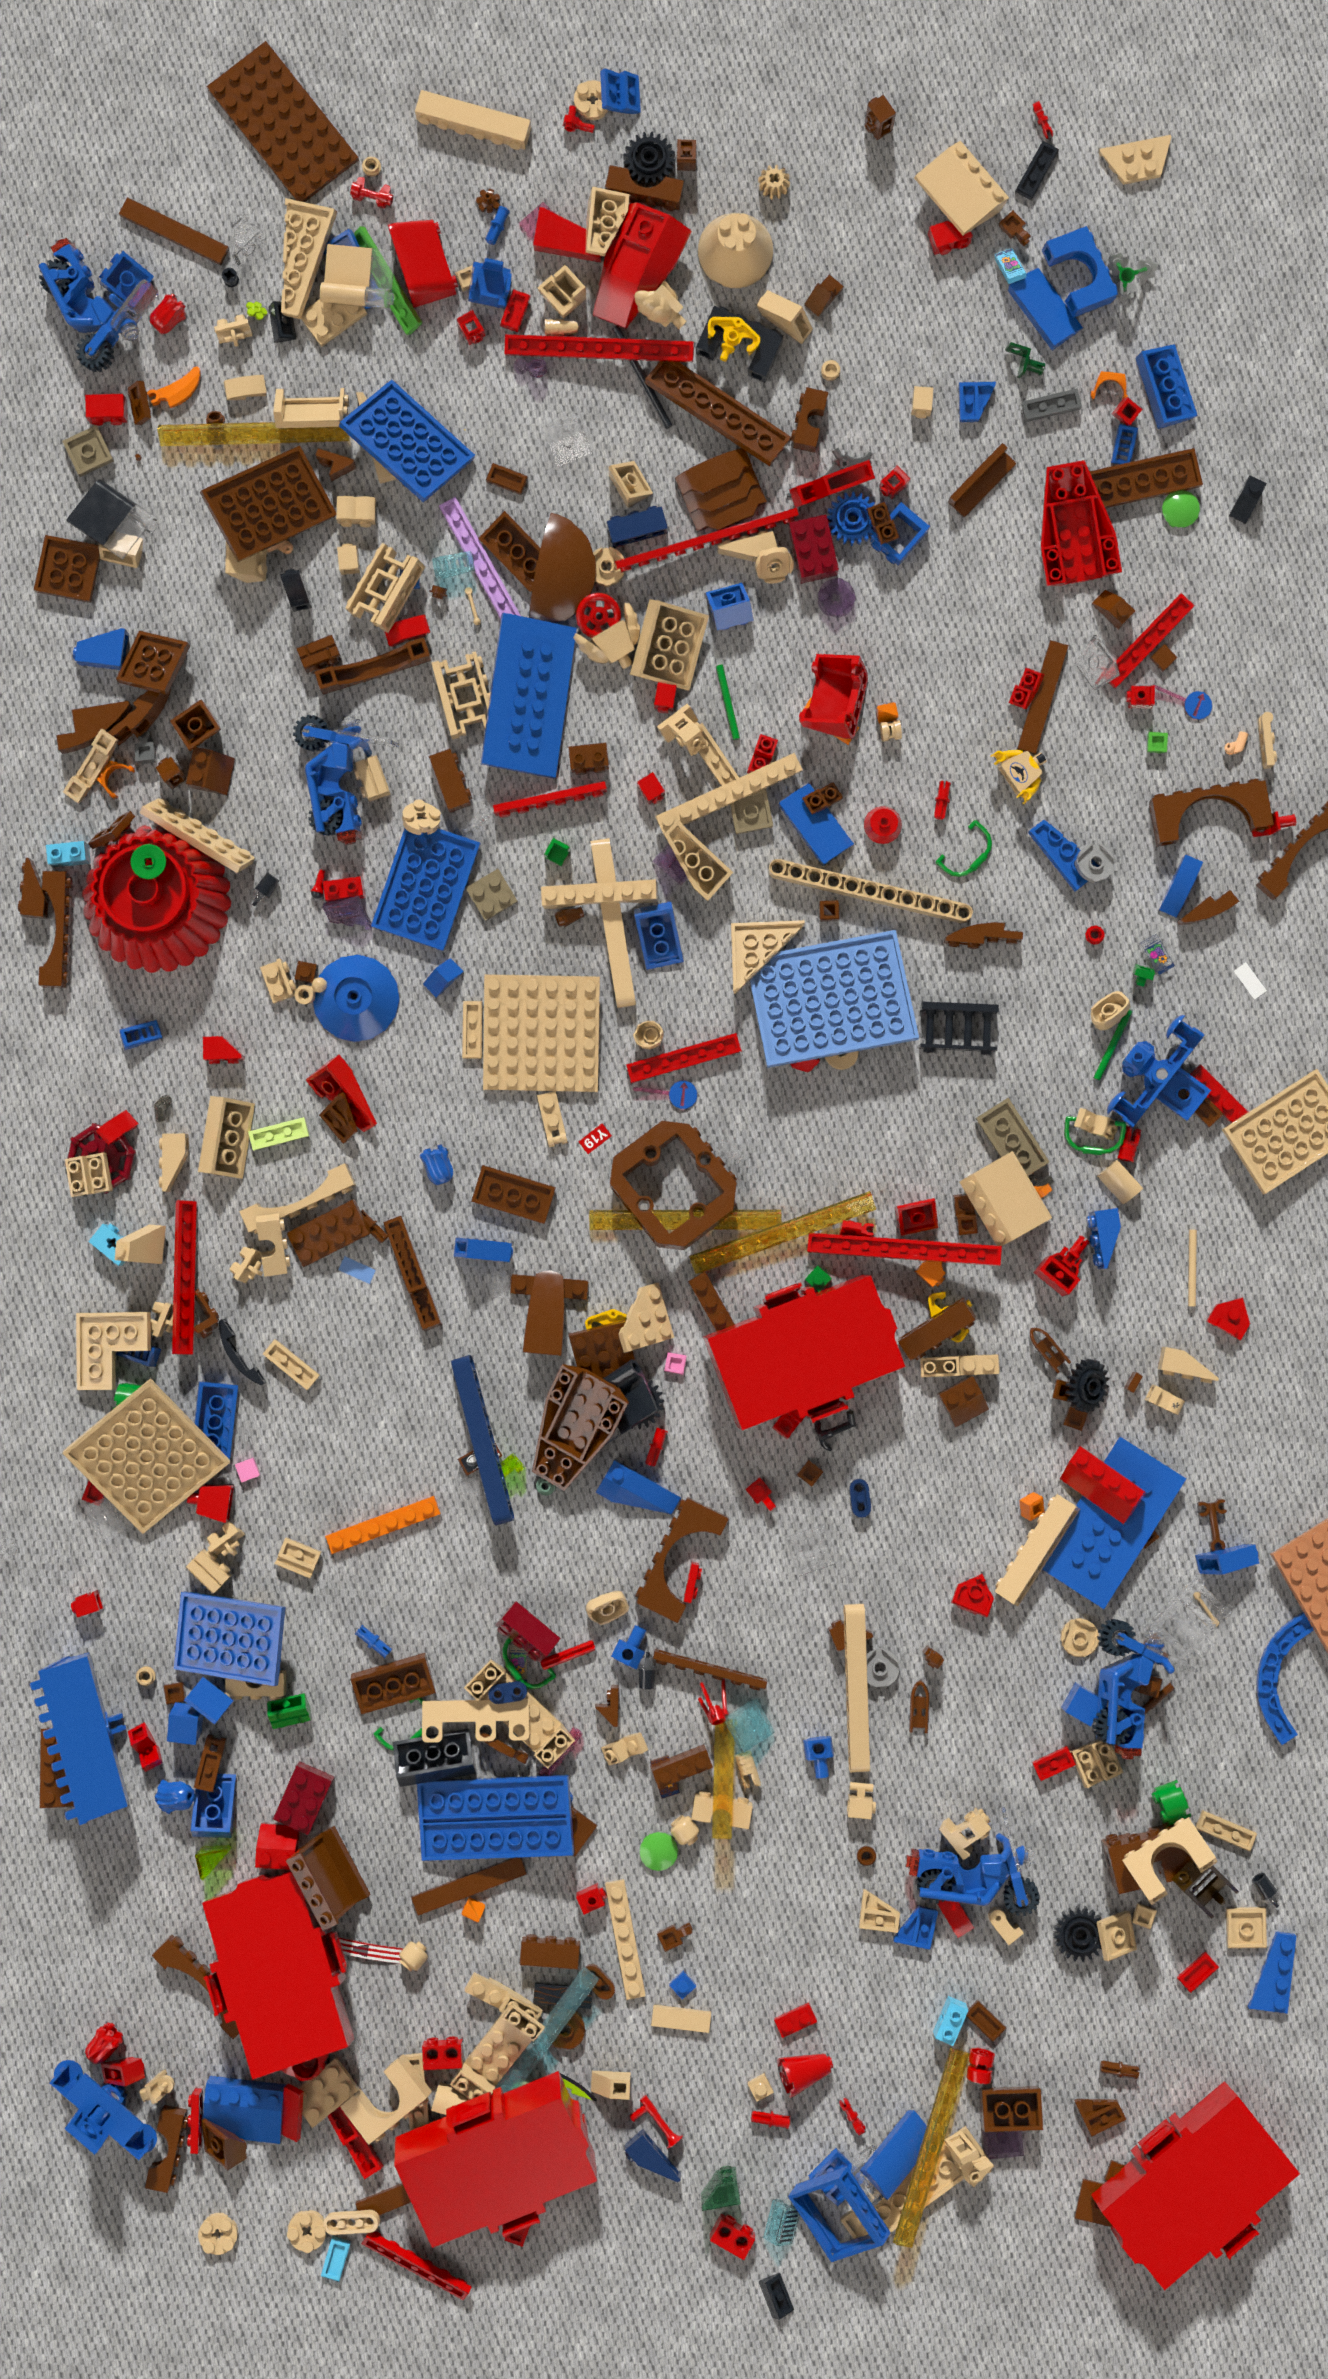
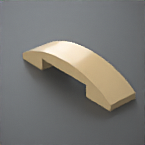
M100 729L91 744L93 746L76 776L71 777L63 791L64 794L77 803L83 800L110 760L118 741L115 737L104 729Z

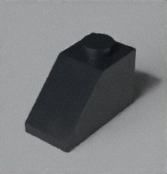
M1249 475L1229 516L1246 524L1267 483Z

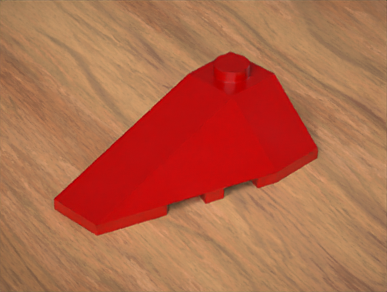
M340 1054L329 1060L305 1079L322 1099L325 1096L332 1102L338 1094L344 1092L354 1122L363 1132L377 1124L352 1069Z

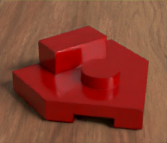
M1238 1298L1216 1304L1206 1322L1241 1341L1250 1325L1244 1299Z
M983 1574L958 1584L951 1604L975 1615L979 1614L987 1618L994 1598L989 1591Z

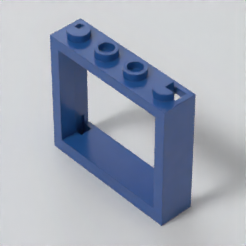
M847 2166L796 2184L788 2196L831 2262L883 2246L891 2233ZM836 2184L868 2235L840 2244L808 2193Z

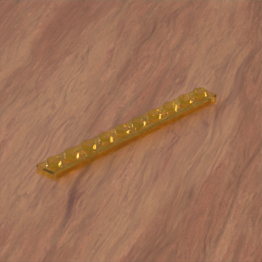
M275 422L158 425L157 428L160 446L350 441V436L340 427L276 428Z
M868 1191L690 1255L689 1258L695 1274L838 1224L843 1220L846 1221L876 1210L871 1192Z
M781 1209L733 1210L731 1216L712 1230L781 1229L782 1212ZM589 1210V1230H643L628 1210ZM654 1210L653 1212L666 1230H675L689 1219V1210ZM696 1210L693 1215L700 1218L704 1213Z
M950 2047L893 2239V2243L896 2245L913 2247L968 2061L969 2053L964 2050Z

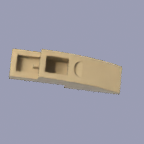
M999 1354L927 1357L920 1359L921 1377L1000 1374Z
M475 1972L464 1989L466 1993L498 2008L501 2013H503L507 2006L513 2003L536 2020L539 2019L543 2012L537 2005L492 1978L487 1979Z

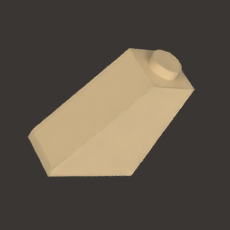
M769 290L760 298L757 307L761 315L802 344L813 330L803 307Z
M149 1224L117 1240L115 1260L162 1264L166 1226Z

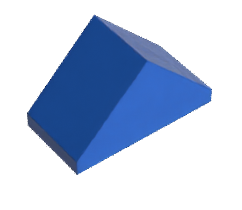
M450 958L436 967L423 985L437 998L464 971Z

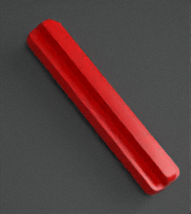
M590 1640L546 1657L540 1661L543 1670L593 1652L596 1650L594 1642Z

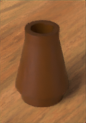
M581 906L559 909L555 913L558 926H564V928L584 917Z

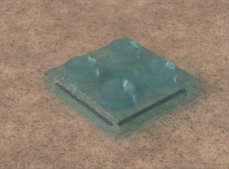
M756 1698L725 1717V1723L742 1753H745L775 1733Z

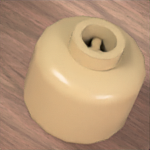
M681 1815L671 1823V1834L680 1845L688 1844L690 1846L697 1841L699 1828L691 1820L690 1816L684 1817Z
M412 1941L408 1942L399 1954L401 1959L399 1962L410 1972L412 1970L418 1971L428 1959V1955L425 1952L427 1948L419 1941L416 1944Z

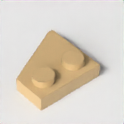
M863 1889L859 1928L898 1933L900 1912L868 1890Z

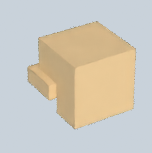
M566 265L558 270L554 277L551 275L537 287L540 294L562 318L568 316L586 300V287Z

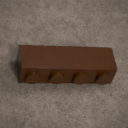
M706 1272L688 1281L716 1331L735 1325Z
M963 1297L899 1337L898 1343L910 1361L914 1358L919 1360L926 1355L925 1352L930 1348L935 1350L941 1346V1341L946 1338L950 1340L958 1335L957 1331L962 1328L966 1330L973 1326L976 1315Z

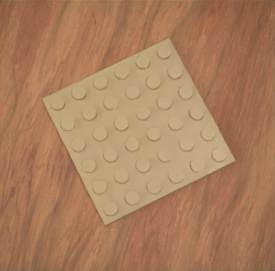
M484 974L483 1090L598 1092L600 977Z
M151 1378L64 1449L62 1453L142 1534L230 1463L228 1457Z

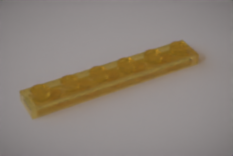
M726 1719L724 1723L715 1725L712 1839H732L735 1719Z

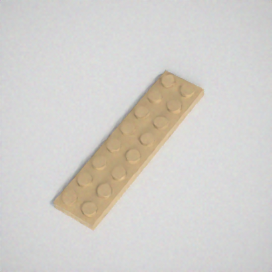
M966 2126L956 2132L962 2131L978 2150L980 2157L974 2160L986 2155ZM944 2141L917 2162L888 2200L878 2190L871 2194L868 2199L889 2231L892 2232L964 2178L957 2171L951 2151ZM852 2209L840 2217V2221L853 2239L868 2235Z

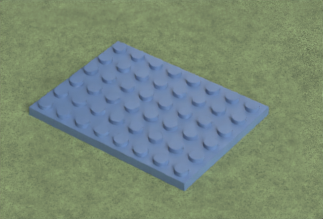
M896 930L779 951L750 979L767 1068L919 1040Z

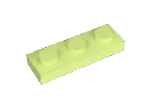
M305 1117L248 1132L254 1151L310 1136Z

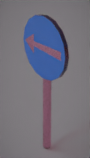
M1155 685V689L1184 701L1185 711L1192 719H1204L1212 710V701L1204 692H1192L1187 698H1184Z
M688 1081L674 1083L670 1091L633 1088L634 1091L669 1095L671 1103L680 1109H687L693 1106L697 1099V1090Z

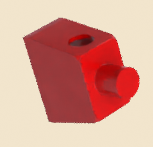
M203 1485L200 1487L199 1493H192L187 1498V1504L197 1505L196 1514L226 1523L230 1518L234 1485Z

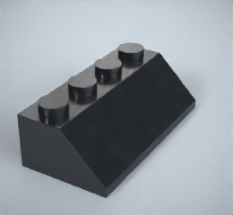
M469 1728L442 1733V1740L440 1742L426 1743L422 1740V1737L393 1742L396 1779L400 1787L477 1774ZM438 1734L429 1735L427 1737L430 1739H434L438 1736Z

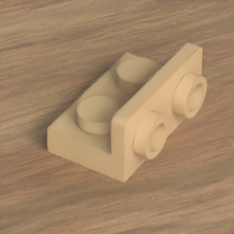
M280 958L276 959V962L260 967L274 1004L294 997V991L296 990L293 979L290 980L287 974L290 972L287 962H283Z

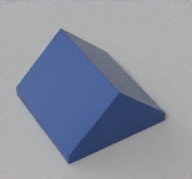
M204 1677L201 1678L184 1699L186 1703L213 1724L223 1716L234 1701Z

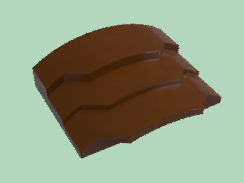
M742 448L710 458L675 477V482L697 532L706 528L717 531L722 530L739 521L753 517L757 507L767 503L749 456Z

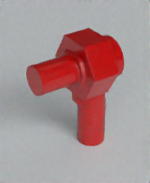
M570 105L568 115H565L563 118L562 126H564V129L568 132L580 129L593 133L594 125L583 123L576 117L577 107Z

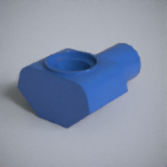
M635 1625L627 1642L619 1639L611 1657L637 1670L645 1654V1651L640 1649L639 1646L647 1631ZM625 1649L632 1650V1659L627 1660L623 1657Z
M820 1736L803 1740L805 1760L814 1761L816 1778L829 1777L827 1758L834 1756L832 1737ZM816 1744L824 1746L821 1752H815L813 1747Z

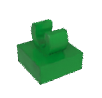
M1138 964L1134 966L1133 973L1137 976L1136 985L1144 987L1146 979L1153 980L1155 975L1154 969Z

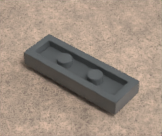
M1078 388L1022 401L1021 403L1025 422L1082 408Z

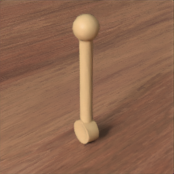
M467 587L465 593L468 595L472 608L473 623L480 625L481 620L477 616L472 598V588Z
M1195 1592L1193 1597L1199 1601L1212 1620V1625L1218 1626L1219 1620L1215 1619L1201 1599V1594Z

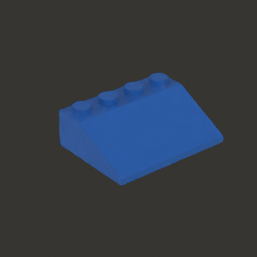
M210 2076L205 2088L203 2119L205 2118L243 2140L280 2144L284 2087L287 2084Z

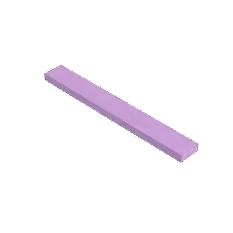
M456 497L439 505L500 619L503 612L521 616Z

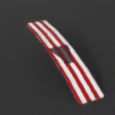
M339 1937L344 1955L401 1964L399 1962L401 1960L399 1954L403 1948L364 1943Z

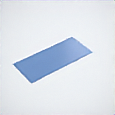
M344 1256L338 1269L370 1284L376 1271Z

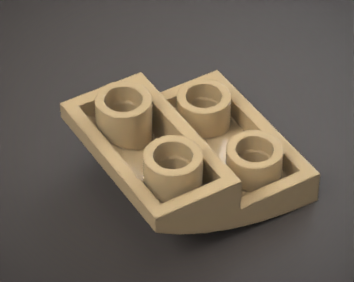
M107 1153L65 1159L71 1197L113 1191Z
M1095 1740L1070 1751L1085 1788H1089L1103 1780L1108 1781L1123 1773L1112 1745L1101 1740Z

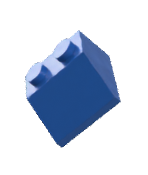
M743 583L706 592L717 631L726 630L736 625H745L748 622L754 621L750 599Z

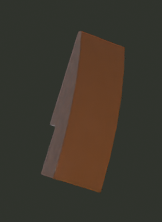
M1231 890L1227 891L1216 901L1209 896L1177 923L1179 925H1186L1211 919L1227 911L1240 901Z

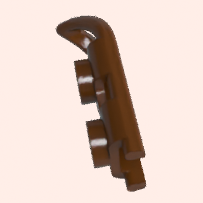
M1035 1327L1030 1329V1339L1034 1347L1056 1373L1060 1372L1057 1367L1063 1362L1071 1363L1070 1359L1046 1331ZM1034 1331H1038L1046 1336L1038 1344L1033 1336ZM1053 1346L1057 1349V1353L1051 1349ZM1045 1352H1048L1051 1358H1048Z
M921 1680L916 1682L911 1692L910 1733H913V1728H924V1733H928L929 1691ZM919 1685H922L926 1697L915 1696V1691ZM914 1708L917 1709V1711H916V1716L913 1715V1714H914ZM922 1709H925V1716H922Z

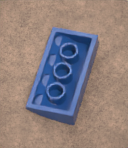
M1039 268L1027 273L1025 279L1009 285L1008 292L1052 351L1083 329L1075 317L1072 318L1067 305Z
M1175 344L1141 351L1135 359L1157 428H1165L1197 417L1198 415Z
M810 783L779 802L778 806L821 865L825 866L854 845V843L828 808L811 815L802 800L803 797L815 791Z
M199 1381L194 1424L230 1460L238 1385Z
M908 2110L860 2171L882 2196L888 2200L936 2139L920 2116L914 2110Z

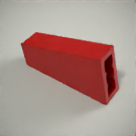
M539 207L533 242L534 251L601 263L602 257L605 256L586 253L585 228L544 207Z

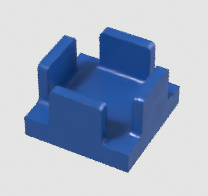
M485 258L483 263L473 262L468 301L505 309L510 292L511 269L503 268V261Z

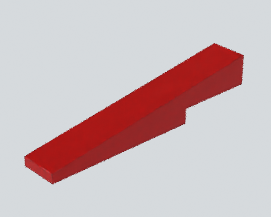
M339 2106L327 2117L343 2146L346 2145L363 2178L366 2179L382 2169L384 2165L371 2144L368 2145Z

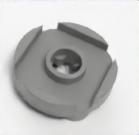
M1089 844L1078 853L1075 861L1078 873L1090 883L1105 880L1114 870V855L1108 847L1102 844ZM1091 859H1097L1099 861L1098 865L1100 866H1093L1091 864Z
M880 1647L871 1649L866 1653L867 1683L874 1687L891 1685L899 1675V1663L896 1656L890 1650ZM877 1663L885 1664V1666H883V1668H885L883 1672L875 1671V1665Z

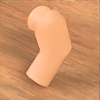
M285 540L268 548L267 551L269 553L279 550L285 554H290L293 551V545Z
M1242 731L1239 732L1235 742L1225 744V752L1229 755L1242 752L1249 734Z

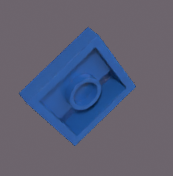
M122 251L120 255L116 253L110 261L113 265L110 269L105 268L99 276L101 278L99 284L132 308L154 276L127 253Z

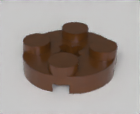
M571 2008L557 2010L550 2016L547 2023V2037L556 2048L573 2049L584 2038L585 2022L577 2011ZM562 2025H569L570 2033L566 2031L563 2033L561 2031L563 2029Z

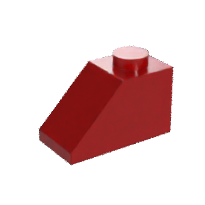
M128 2057L101 2063L104 2083L127 2086L145 2078V2067L142 2058Z

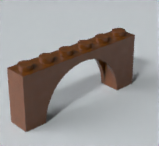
M1251 779L1243 784L1232 782L1228 784L1229 786L1224 787L1213 785L1210 789L1205 790L1200 787L1194 788L1191 792L1187 793L1181 790L1173 792L1172 795L1165 796L1164 793L1154 795L1149 801L1156 847L1176 844L1179 840V823L1185 810L1199 801L1208 799L1221 800L1238 809L1245 817L1250 832L1270 829L1274 824L1266 781Z
M689 1497L686 1500H681L677 1508L680 1512L677 1518L673 1516L669 1527L672 1529L669 1535H664L660 1543L663 1547L660 1553L656 1551L652 1559L654 1563L652 1570L647 1569L643 1578L646 1582L643 1587L639 1586L635 1594L637 1604L676 1623L679 1622L686 1608V1603L678 1599L667 1585L664 1576V1562L668 1551L676 1541L691 1533L709 1532L721 1536L729 1520L728 1516Z

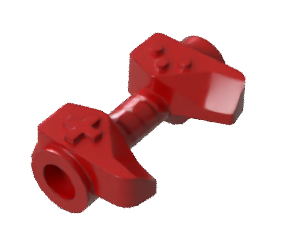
M358 177L357 181L351 185L350 195L354 200L362 201L364 197L376 200L377 207L383 209L386 206L391 207L394 195L391 194V188L387 184L379 192L365 189V178Z

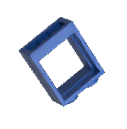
M902 502L894 509L890 517L891 520H894L897 516L900 517L918 533L899 554L889 544L881 545L875 532L870 539L871 546L876 551H882L890 563H896L898 566L928 533L930 528L926 522Z

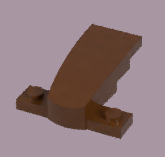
M542 1271L537 1273L536 1276L512 1274L510 1293L531 1295L524 1335V1353L562 1356L565 1298L587 1300L588 1281L564 1279L561 1274L554 1271Z

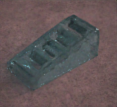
M471 551L432 558L435 576L440 580L475 571ZM463 558H466L467 567H464ZM456 560H458L460 568H457ZM448 562H451L452 570H449Z

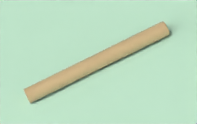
M1189 1230L1188 1306H1196L1197 1230Z

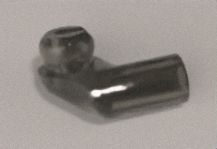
M164 1095L154 1104L155 1122L165 1121L164 1111L172 1104L170 1096Z
M1032 1175L1028 1176L1033 1186H1044L1046 1184L1051 1186L1055 1183L1050 1175L1042 1180Z

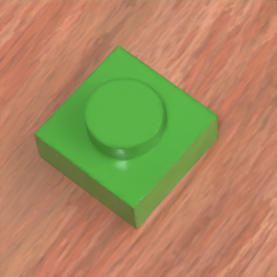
M1148 732L1147 752L1166 753L1168 733Z

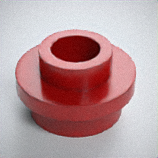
M1096 925L1089 927L1085 933L1087 942L1092 945L1101 943L1105 937L1104 930ZM1092 932H1096L1098 934V937L1096 939L1092 938Z

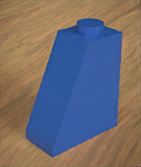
M120 628L78 641L77 646L73 649V659H75L78 665L120 670L126 659L129 633L126 629Z
M455 1238L454 1257L510 1262V1258L513 1256V1248L511 1247L512 1243Z
M1243 1544L1195 1555L1199 1574L1223 1575L1260 1563L1255 1544Z

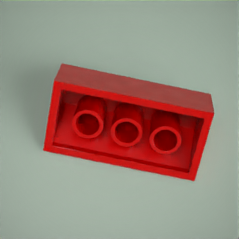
M1081 1446L1073 1455L1060 1477V1480L1122 1524H1125L1146 1494L1144 1490Z

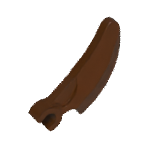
M479 1730L480 1735L482 1737L487 1738L490 1736L482 1730ZM497 1739L484 1741L496 1751L510 1758H516L524 1764L529 1758V1754L521 1750H515Z

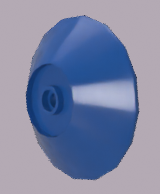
M361 955L340 957L327 965L319 975V977L326 980L327 988L324 992H315V999L313 1001L314 1012L323 1028L335 1037L352 1042L369 1040L384 1032L396 1017L400 1001L397 982L389 969L376 959ZM354 993L358 996L356 1000L351 999V995Z

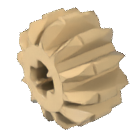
M769 165L767 170L763 169L761 171L762 176L758 178V182L760 183L759 190L763 191L764 197L770 194V199L772 200L774 195L778 199L781 198V194L786 195L787 188L790 187V182L788 181L790 176L785 174V168L779 170L778 165H775V169H772Z

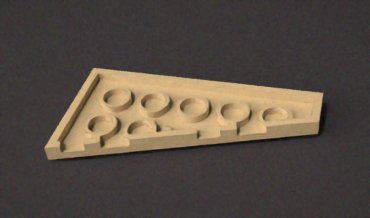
M285 198L287 209L284 220L286 222L283 262L285 266L282 276L284 279V289L282 290L281 312L284 316L301 319L338 212L333 208Z

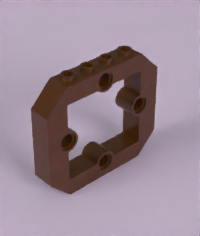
M659 1122L613 1157L610 1189L657 1247L684 1251L733 1214L737 1184L735 1175L724 1168L725 1163L719 1156L715 1157L712 1153L713 1148L707 1141L705 1143L702 1141L696 1127L692 1128L690 1124ZM677 1138L695 1160L697 1170L705 1173L722 1194L707 1206L700 1202L692 1204L689 1209V1219L669 1234L653 1214L654 1203L652 1199L648 1196H639L625 1177L643 1163L647 1166L657 1165L661 1159L660 1150ZM649 1151H653L656 1153V1156L648 1158L646 1154ZM708 1158L710 1163L703 1165L700 1163V1160ZM641 1204H647L649 1205V1209L647 1211H641L639 1209V1206ZM696 1210H700L704 1213V1215L700 1218H697L693 1215V1213Z

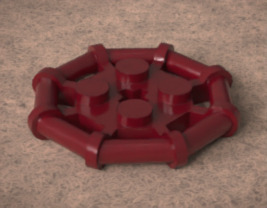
M92 1123V1126L75 1137L70 1138L71 1143L67 1159L76 1157L78 1146L83 1148L81 1156L107 1153L110 1175L115 1172L120 1174V1176L111 1181L113 1189L124 1181L130 1180L136 1150L132 1148L125 1135L119 1139L125 1152H120L115 1142L108 1145L103 1139H100L99 1134L96 1132L102 1125ZM94 1133V1140L86 1145L81 1142ZM126 1156L124 1169L122 1171L121 1169H119L121 1157Z

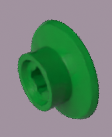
M152 844L139 846L131 857V867L134 873L144 879H153L159 876L166 865L163 851ZM152 859L153 864L147 865L146 860Z

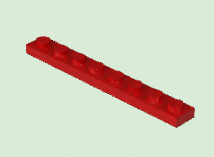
M176 1201L172 1354L193 1355L197 1201Z

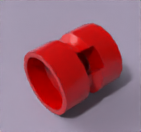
M970 2049L969 2062L971 2065H968L966 2078L975 2083H991L993 2070L990 2067L994 2065L995 2054L986 2049Z

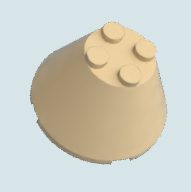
M729 213L717 217L706 226L699 239L698 258L703 271L712 281L714 280L728 288H743L756 283L765 275L772 262L773 243L768 230L760 221L744 213Z

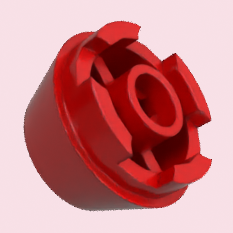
M886 806L872 809L864 820L866 835L873 842L879 844H887L894 841L902 829V821L899 814L894 809Z

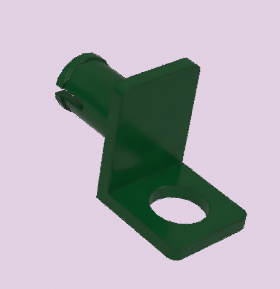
M1010 342L1005 351L1022 356L1017 378L1020 379L1026 370L1042 375L1045 363L1030 359L1031 348Z

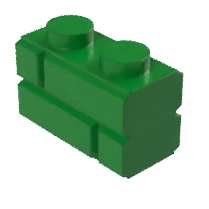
M305 1693L267 1702V1715L273 1729L311 1721L310 1705Z

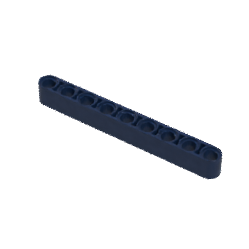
M471 1355L451 1360V1365L492 1521L495 1526L514 1521L513 1508L473 1358Z

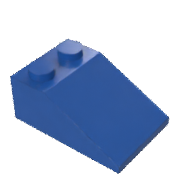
M672 902L634 909L646 970L684 962Z
M218 1774L214 1792L195 1789L191 1823L193 1837L232 1838L236 1774Z

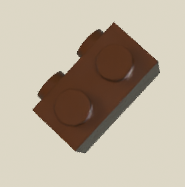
M884 95L879 98L874 97L869 101L864 123L866 130L869 133L872 132L877 141L893 131L896 117L895 110Z
M606 743L568 747L571 773L585 775L587 774L586 771L603 773L606 772L605 769H609Z

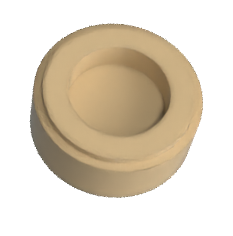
M828 360L822 365L821 374L823 378L833 381L839 377L840 366L836 361Z

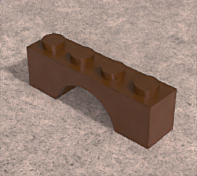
M610 165L605 189L629 194V202L631 203L642 202L649 207L661 206L668 211H674L680 208L684 181L665 177L657 186L645 188L633 182L627 168Z
M164 2105L161 2109L157 2131L167 2140L168 2154L164 2159L152 2162L148 2170L145 2189L168 2193L171 2186H175L177 2174H174L175 2167L179 2166L181 2155H178L179 2148L183 2147L185 2140L182 2132L183 2128L186 2129L188 2125L187 2109Z

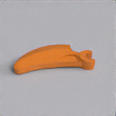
M197 366L193 367L189 373L172 384L158 390H149L147 392L149 397L156 396L155 399L151 400L152 405L157 406L161 401H167L169 407L173 408L188 400L198 387L201 370Z

